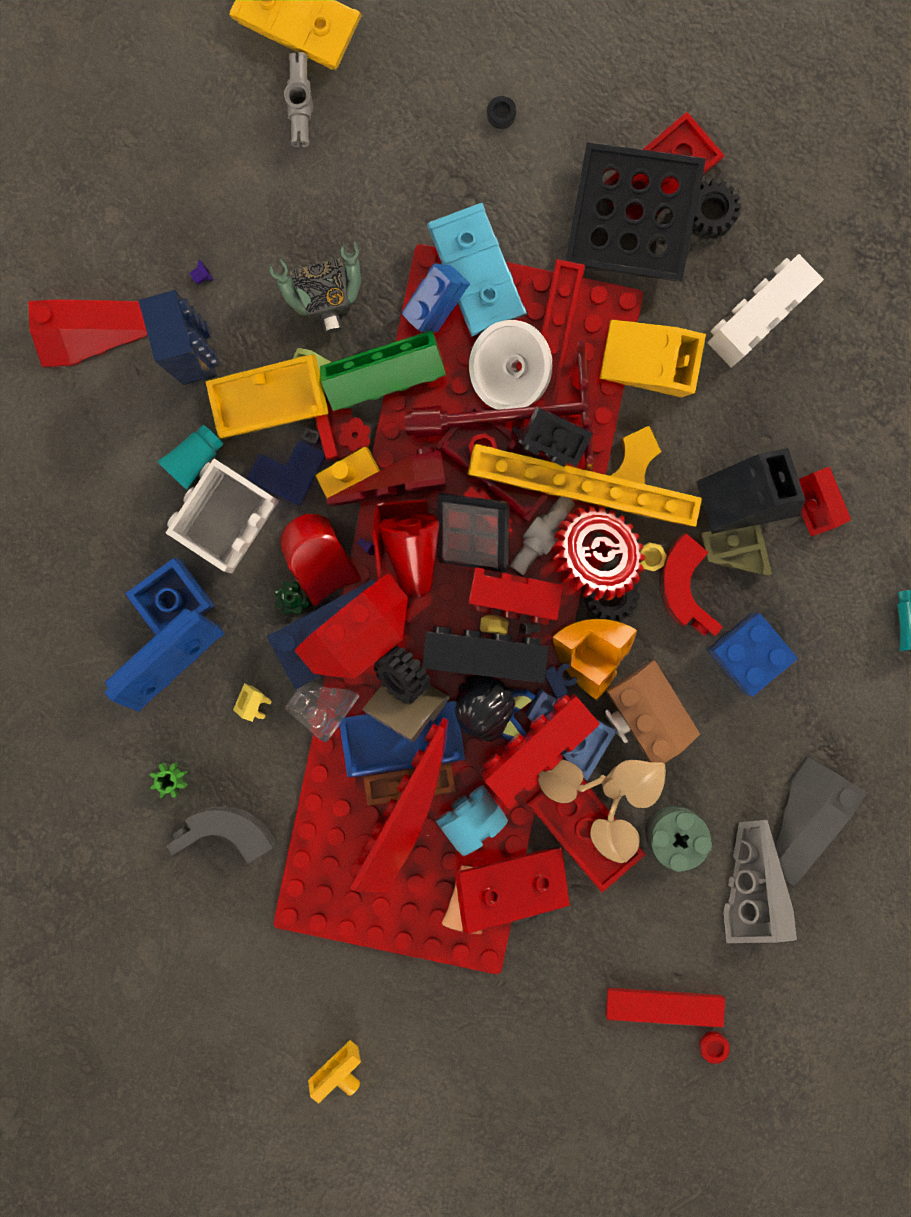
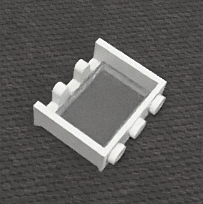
M213 459L211 463L208 462L202 468L199 475L201 479L196 487H191L185 494L183 499L185 504L181 510L175 512L170 517L167 523L169 528L166 534L222 571L232 574L279 500L221 462Z

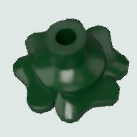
M284 581L282 588L275 590L277 596L275 605L277 608H282L284 614L292 612L301 614L302 607L305 608L309 605L307 596L297 581L293 583Z

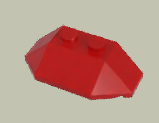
M388 573L317 628L294 651L313 674L355 679L403 640L408 596Z

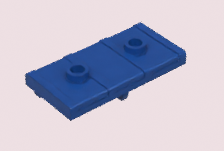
M185 608L105 681L108 689L104 693L112 702L140 712L150 700L167 687L191 663L198 659L225 632L216 623L194 610L191 612Z
M456 700L447 702L433 722L429 720L414 743L368 714L339 718L347 777L415 768L410 765L418 749L422 751L426 749L429 743L424 740L432 724L439 726L443 718L448 720V729L442 764L465 760L461 729L455 715Z

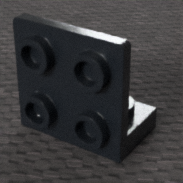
M538 406L525 430L515 425L512 429V432L518 437L516 441L522 444L524 449L539 455L540 451H543V454L550 457L549 460L563 467H566L567 463L577 467L593 435L591 431Z

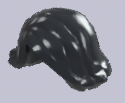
M475 675L474 677H467L466 683L460 684L458 688L459 694L456 699L455 715L459 726L466 734L476 736L488 742L495 741L503 734L513 715V708L516 704L515 700L511 697V690L505 687L504 683L499 679L495 680L490 676Z

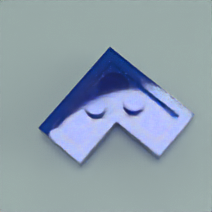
M300 440L286 466L259 453L247 480L301 506L316 477L315 475L325 459V453Z

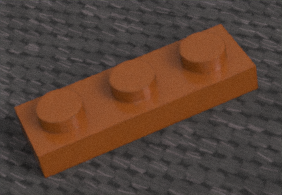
M451 763L442 764L434 795L456 792ZM414 768L363 776L367 805L389 803L391 798L396 801L401 793L396 790L404 774L410 776Z

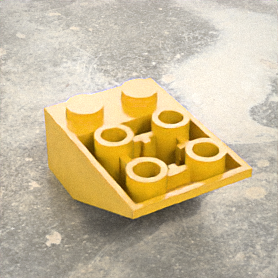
M610 320L599 379L681 398L694 394L706 334L679 327Z

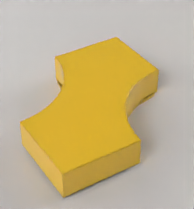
M650 426L621 439L624 456L619 469L611 475L612 477L645 484V472L648 464L661 453Z

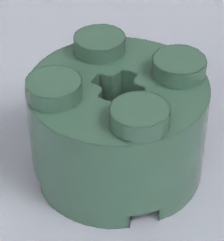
M677 806L664 807L657 811L649 821L646 835L648 847L659 862L669 869L677 872L693 869L700 865L711 851L712 842L707 825L700 817L687 808ZM677 833H679L682 838V840L678 843L676 842V839L674 837V835Z

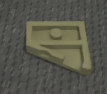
M760 524L714 534L711 531L699 534L702 547L709 552L705 556L706 562L764 576L772 574Z

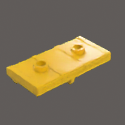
M235 0L230 10L231 18L239 24L297 53H305L309 59L331 70H337L362 17L361 12L336 0Z
M313 354L205 381L219 439H226L328 414L317 358Z

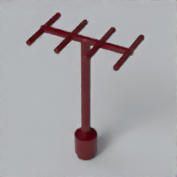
M580 340L578 342L577 360L581 402L538 407L557 416L582 414V428L592 432L585 341ZM441 406L412 408V411L405 412V428L407 436L414 435L415 438L443 436L444 429H449V426L531 419L537 406L448 414L447 411L442 412ZM592 437L584 451L587 471H592L594 468Z

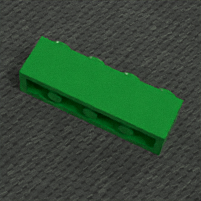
M433 330L320 366L321 384L333 411L341 408L347 409L369 399L376 400L385 394L394 391H404L413 385L432 382L446 375L443 359Z

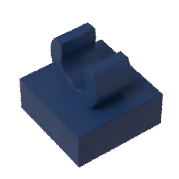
M568 663L561 664L557 671L552 665L546 668L545 679L556 698H560L568 693L565 686H572L578 681L576 677L570 680L563 679V671L570 667Z

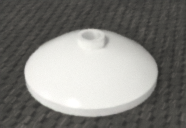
M504 320L494 323L485 329L474 343L469 360L470 379L478 396L494 409L530 407L541 398L551 379L552 355L549 345L543 335L526 322ZM519 361L522 364V369L520 371H518L516 368L517 363Z

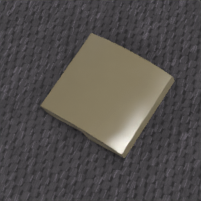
M430 685L412 704L402 703L401 699L397 700L393 693L389 694L387 687L381 686L363 710L366 714L414 743L429 720L433 722L449 700V696Z

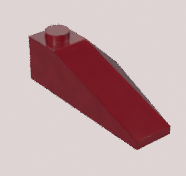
M434 447L417 449V454L410 455L328 497L327 505L333 507L446 489L441 451H434Z

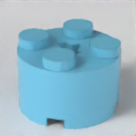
M484 785L475 789L469 795L470 798L467 799L465 795L458 798L451 804L453 810L445 812L435 821L462 856L480 848L483 845V840L488 836L493 838L508 822L504 812Z

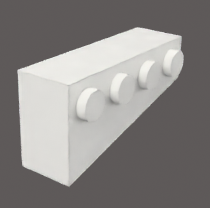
M800 254L792 261L786 258L774 269L777 275L770 282L765 278L753 290L756 295L749 302L744 298L731 311L734 316L728 322L722 319L710 331L714 336L707 343L731 368L824 280Z

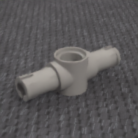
M296 52L289 54L290 79L287 81V86L284 90V97L288 107V119L291 120L290 144L293 147H300V141L302 147L309 146L308 121L311 120V114L314 109L310 81L307 80L308 56L302 52H299V62L296 58ZM296 97L306 98L301 104L293 103Z
M559 497L546 515L537 516L522 537L524 538L522 542L524 546L509 565L514 572L523 576L538 556L541 557L543 553L547 554L558 540V538H554V534L561 530L558 528V525L565 520V517L575 505L572 500Z

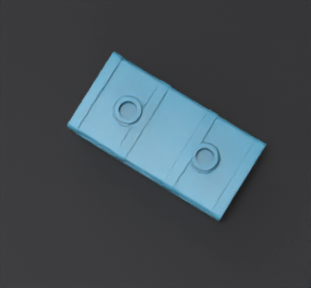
M483 203L427 224L442 265H451L470 283L458 301V305L471 337L482 333L494 323L504 320H516L527 315L513 282L511 272H509L499 247L497 237H495L486 215Z

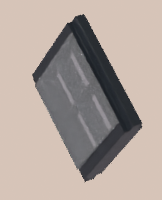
M446 493L438 494L437 520H439L440 525L437 541V558H439V563L471 568L477 567L505 573L507 571L509 552L508 502Z

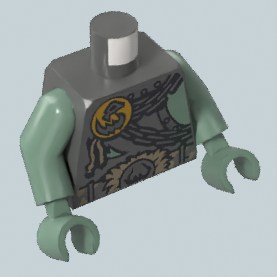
M355 241L354 253H347L343 242L341 245L342 257L290 270V276H286L288 269L284 260L280 259L283 270L279 273L274 272L271 264H269L270 274L273 278L278 279L277 285L285 302L299 315H308L310 321L322 319L325 333H334L342 329L339 315L350 311V304L356 301L361 286L359 260L356 259L359 253V245Z

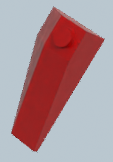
M68 299L28 301L30 333L43 368L74 366L81 363V360L94 355L99 356L106 353V350L121 344L126 345L148 336L139 301Z

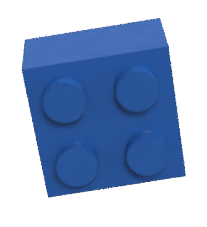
M176 558L171 559L125 593L155 635L185 608L191 612L194 610L204 616L216 607L182 559Z
M750 613L707 649L742 693L751 697L798 659L760 613Z

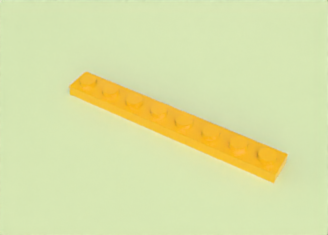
M477 444L473 446L468 475L689 527H696L702 500L700 497L570 466L563 467L553 462Z

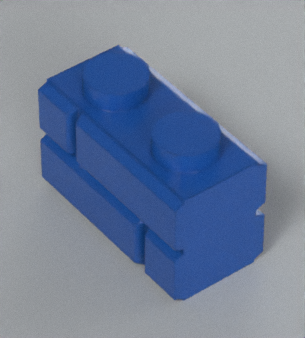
M433 264L427 273V277L422 280L401 313L420 332L431 330L438 332L470 283L451 265Z

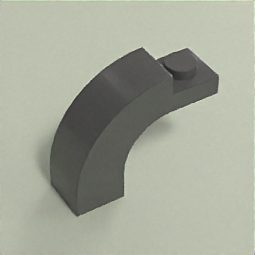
M212 806L199 810L187 817L185 821L190 829L185 825L171 834L173 840L166 847L171 855H174L204 836H222L236 845L248 864L272 849L277 841L265 824L251 813L231 806Z

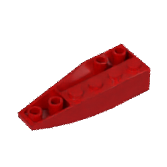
M443 718L439 726L432 724L424 739L429 742L424 751L418 749L410 764L415 767L410 776L404 774L396 789L401 792L396 801L392 798L390 799L383 812V815L387 817L383 825L376 824L366 846L363 847L350 873V876L354 877L350 889L359 892L387 893L415 845L426 820L439 781L446 746L447 719Z

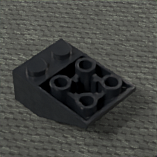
M788 448L757 454L697 481L712 534L799 517L805 502V497Z

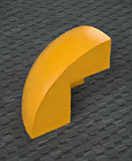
M590 619L565 627L553 637V643L561 664L568 663L570 665L568 669H565L572 678L576 677L578 680L576 683L590 696L598 700L617 675L616 669L621 660L629 654L637 630L613 620Z

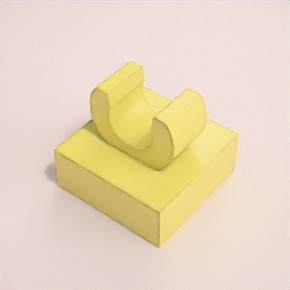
M244 683L233 711L241 718L253 722L254 717L264 719L266 716L261 711H258L259 705L261 703L271 705L272 701L254 686Z

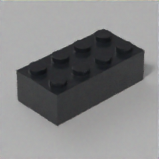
M433 626V631L426 632L422 667L425 669L544 683L549 646L543 645L540 638L522 636V642L511 641L512 635L493 633L492 638L481 637V631L464 629L463 635L452 634V628Z

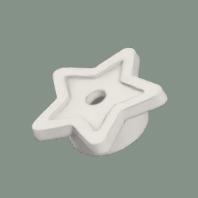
M607 709L605 711L606 718L617 731V735L620 736L624 743H627L628 740L624 734L630 731L628 724L618 711L611 714Z

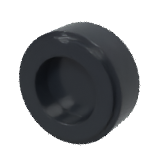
M506 96L493 98L487 107L489 123L498 129H505L511 126L516 118L515 103Z

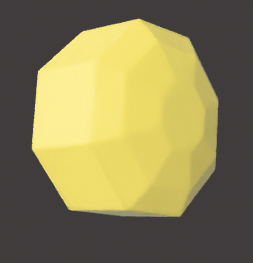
M650 542L643 545L644 548L639 553L645 556V560L640 563L644 569L654 572L663 567L667 555L662 546Z
M486 615L481 618L480 630L482 632L506 634L509 622L501 616Z

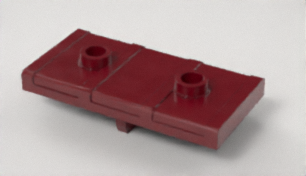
M472 401L463 413L484 410ZM499 422L452 426L435 446L436 450L441 451V453L464 470L466 474H468L471 460L467 450L473 436L483 433L495 438L499 450L545 460L542 456L524 449L523 445L516 441L518 437ZM471 476L496 498L508 502V506L526 522L530 520L550 495Z

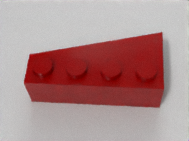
M565 694L552 705L554 707L552 712L546 717L544 714H541L529 725L532 728L524 736L518 734L506 744L508 749L499 756L496 753L483 764L485 767L482 771L484 781L509 810L517 803L513 797L520 791L529 792L537 784L536 781L540 777L538 774L542 770L547 772L560 763L563 758L562 751L571 752L600 725L576 695L571 694L568 697Z

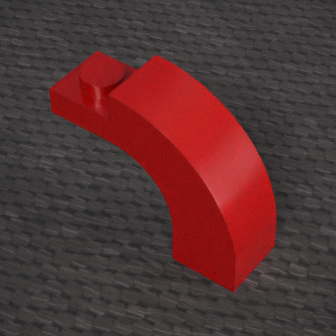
M685 533L680 535L666 554L665 564L661 567L659 582L662 600L671 617L680 626H686L692 620L691 626L702 636L706 634L716 636L723 626L697 605L690 589L691 576L695 568L709 552Z

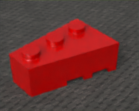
M475 567L468 604L474 605L473 611L491 614L492 608L503 610L502 616L520 619V615L525 614L532 616L531 622L549 625L550 619L557 620L564 585L513 576L507 573L487 571Z

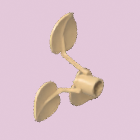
M561 760L552 770L547 772L542 770L538 774L540 776L538 782L545 795L560 803L572 802L577 797L578 791L584 792L602 784L604 794L612 798L613 803L608 814V820L597 819L594 821L591 827V839L597 850L606 858L615 862L626 863L637 852L640 838L636 828L625 820L614 821L618 802L622 796L626 795L628 802L634 807L646 808L652 806L659 799L664 788L666 769L663 762L626 760L614 767L607 777L601 775L590 783L580 785L584 778L583 772L575 764Z

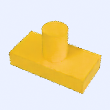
M365 446L315 476L326 498L380 470L369 448Z
M351 1040L308 1080L310 1097L318 1104L336 1086L348 1096L353 1095L359 1088L360 1081L351 1072L361 1063L358 1046Z

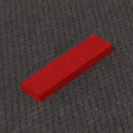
M607 988L606 1020L724 1027L725 997L723 995Z

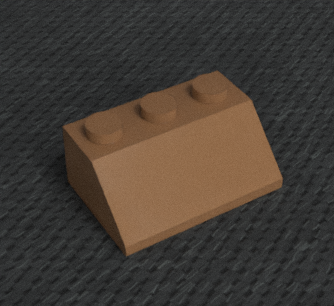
M655 660L650 661L605 690L616 710L628 724L630 733L648 762L665 763L684 751L700 735Z

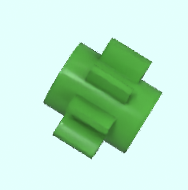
M163 762L159 764L160 773H150V776L155 778L154 785L150 789H157L160 792V798L165 797L169 792L175 798L179 795L177 788L184 789L187 787L188 784L183 782V776L187 774V771L181 772L177 768L178 762L173 763L170 768ZM168 774L171 775L170 780L174 782L170 786L167 785L168 780L164 778Z

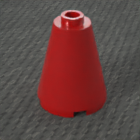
M409 513V518L400 520L399 515L384 519L379 524V532L400 588L410 598L424 597L432 587L440 524L437 516L429 513Z

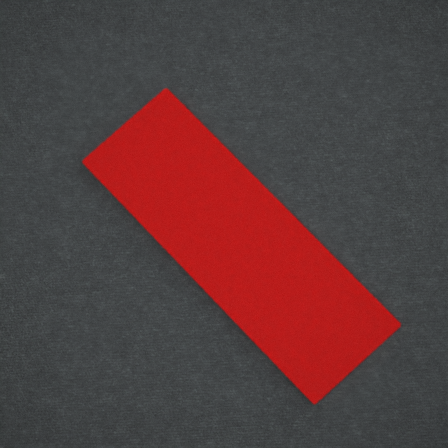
M418 244L415 247L402 311L422 280L427 277L433 264L442 265L434 246ZM506 262L522 304L527 312L526 316L516 320L532 325L541 333L553 271ZM582 278L557 404L581 402L577 349L578 342L583 340L585 341L593 433L594 468L591 472L606 475L625 385L599 379L610 320L638 323L643 292L635 288ZM458 303L439 331L434 332L446 375L432 382H423L413 385L407 390L394 391L384 395L372 456L380 471L410 455L417 454V449L434 447V451H438L435 449V446L443 436L415 438L414 435L407 436L405 412L412 411V408L441 406L442 412L447 411L448 414L463 413L473 401L484 411L497 410L482 401L472 385L469 373V360L474 343L480 334L471 337ZM401 313L395 342L425 333L417 330ZM520 361L517 363L516 366L518 371L522 369V364ZM582 414L559 416L582 427ZM523 419L500 421L499 423L512 432L514 425L521 428ZM444 429V435L448 432L449 429ZM540 451V456H542L546 461L552 462L551 460H549L550 457L543 454V451ZM441 453L446 489L361 503L350 560L360 575L361 580L360 582L344 586L342 596L371 580L376 582L380 580L377 577L375 553L370 555L357 544L360 538H363L368 543L371 542L374 545L372 528L375 507L378 503L427 499L428 513L437 516L438 494L446 493L463 496L471 486L476 491L481 488L491 500H501L496 498L489 490ZM584 453L577 467L569 463L566 466L586 470ZM550 494L528 522L509 507V518L513 522L510 528L513 531L509 535L508 565L505 572L513 576L564 585L557 620L550 619L549 625L531 622L532 616L521 614L520 619L502 616L503 610L492 608L491 614L473 611L474 605L468 604L475 568L468 571L462 566L439 563L436 549L431 590L421 598H410L408 596L403 640L396 646L399 649L404 648L406 654L409 652L413 654V659L415 661L418 659L421 662L419 665L422 667L426 632L433 631V626L452 628V634L463 635L464 629L481 631L480 623L482 617L497 615L509 622L506 634L512 635L511 641L522 642V636L542 639V644L549 646L546 668L552 665L557 671L561 662L554 648L553 637L565 627L575 623L582 587L577 591H573L577 580L573 579L565 583L564 580L568 576L569 571H557L564 564L562 560H553L558 553L562 552L559 549L551 548L547 554L543 553L541 557L538 556L523 576L514 572L509 565L524 546L522 544L524 538L522 537L537 516L546 515L560 496ZM570 499L575 505L569 513H574L578 508L585 510L588 506H593L596 510L599 505ZM594 532L584 537L582 547L592 542ZM496 547L493 551H491L489 554H495V555H496V549H497V547ZM385 552L381 578L389 573L399 585L388 553ZM521 623L540 625V632L521 634L520 625ZM482 632L481 637L492 638L493 633ZM374 664L355 679L325 675L278 898L274 926L278 929L499 974L502 971L512 922L484 929L482 934H466L444 926L442 921L454 892L456 883L455 872L460 871L461 866L477 867L526 854L535 814L526 802L539 792L540 785L538 780L536 781L537 784L529 792L520 791L513 797L517 803L509 810L486 784L482 771L485 769L483 764L494 754L497 753L499 756L506 751L505 746L509 741L499 737L495 741L488 742L476 736L466 734L461 729L465 760L451 762L456 792L433 796L426 820L415 845L387 893L354 891L350 889L354 880L350 873L376 824L383 825L387 817L383 815V812L388 803L368 806L363 776L347 777L339 718L366 714L363 708L382 686V680L377 679V673L374 672ZM426 669L427 672L425 673L430 677L429 682H431V686L449 696L447 702L455 701L459 694L458 688L460 684L466 683L467 677L475 676L473 674ZM492 677L495 680L499 679L510 690L514 688L527 689L536 696L539 689H542L555 696L546 679L544 683ZM532 701L513 714L526 733L532 729L529 726L532 721L525 714ZM484 785L504 812L508 822L493 838L488 836L483 840V845L480 848L462 856L435 821L445 812H451L453 810L451 804L458 798L465 795L468 799L475 789Z

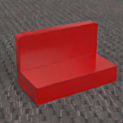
M327 401L328 414L317 416L315 419L325 457L331 462L346 458L354 453L348 449V446L344 447L338 442V436L342 433L340 430L341 424H349L353 414L351 407L333 411L330 402ZM354 433L352 437L356 438L358 434Z
M830 467L799 478L805 497L801 514L810 537L851 521Z

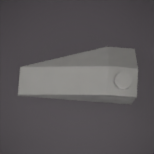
M768 820L739 822L733 854L736 862L733 876H730L728 884L731 887L729 903H725L723 913L726 943H776L797 940L794 910Z

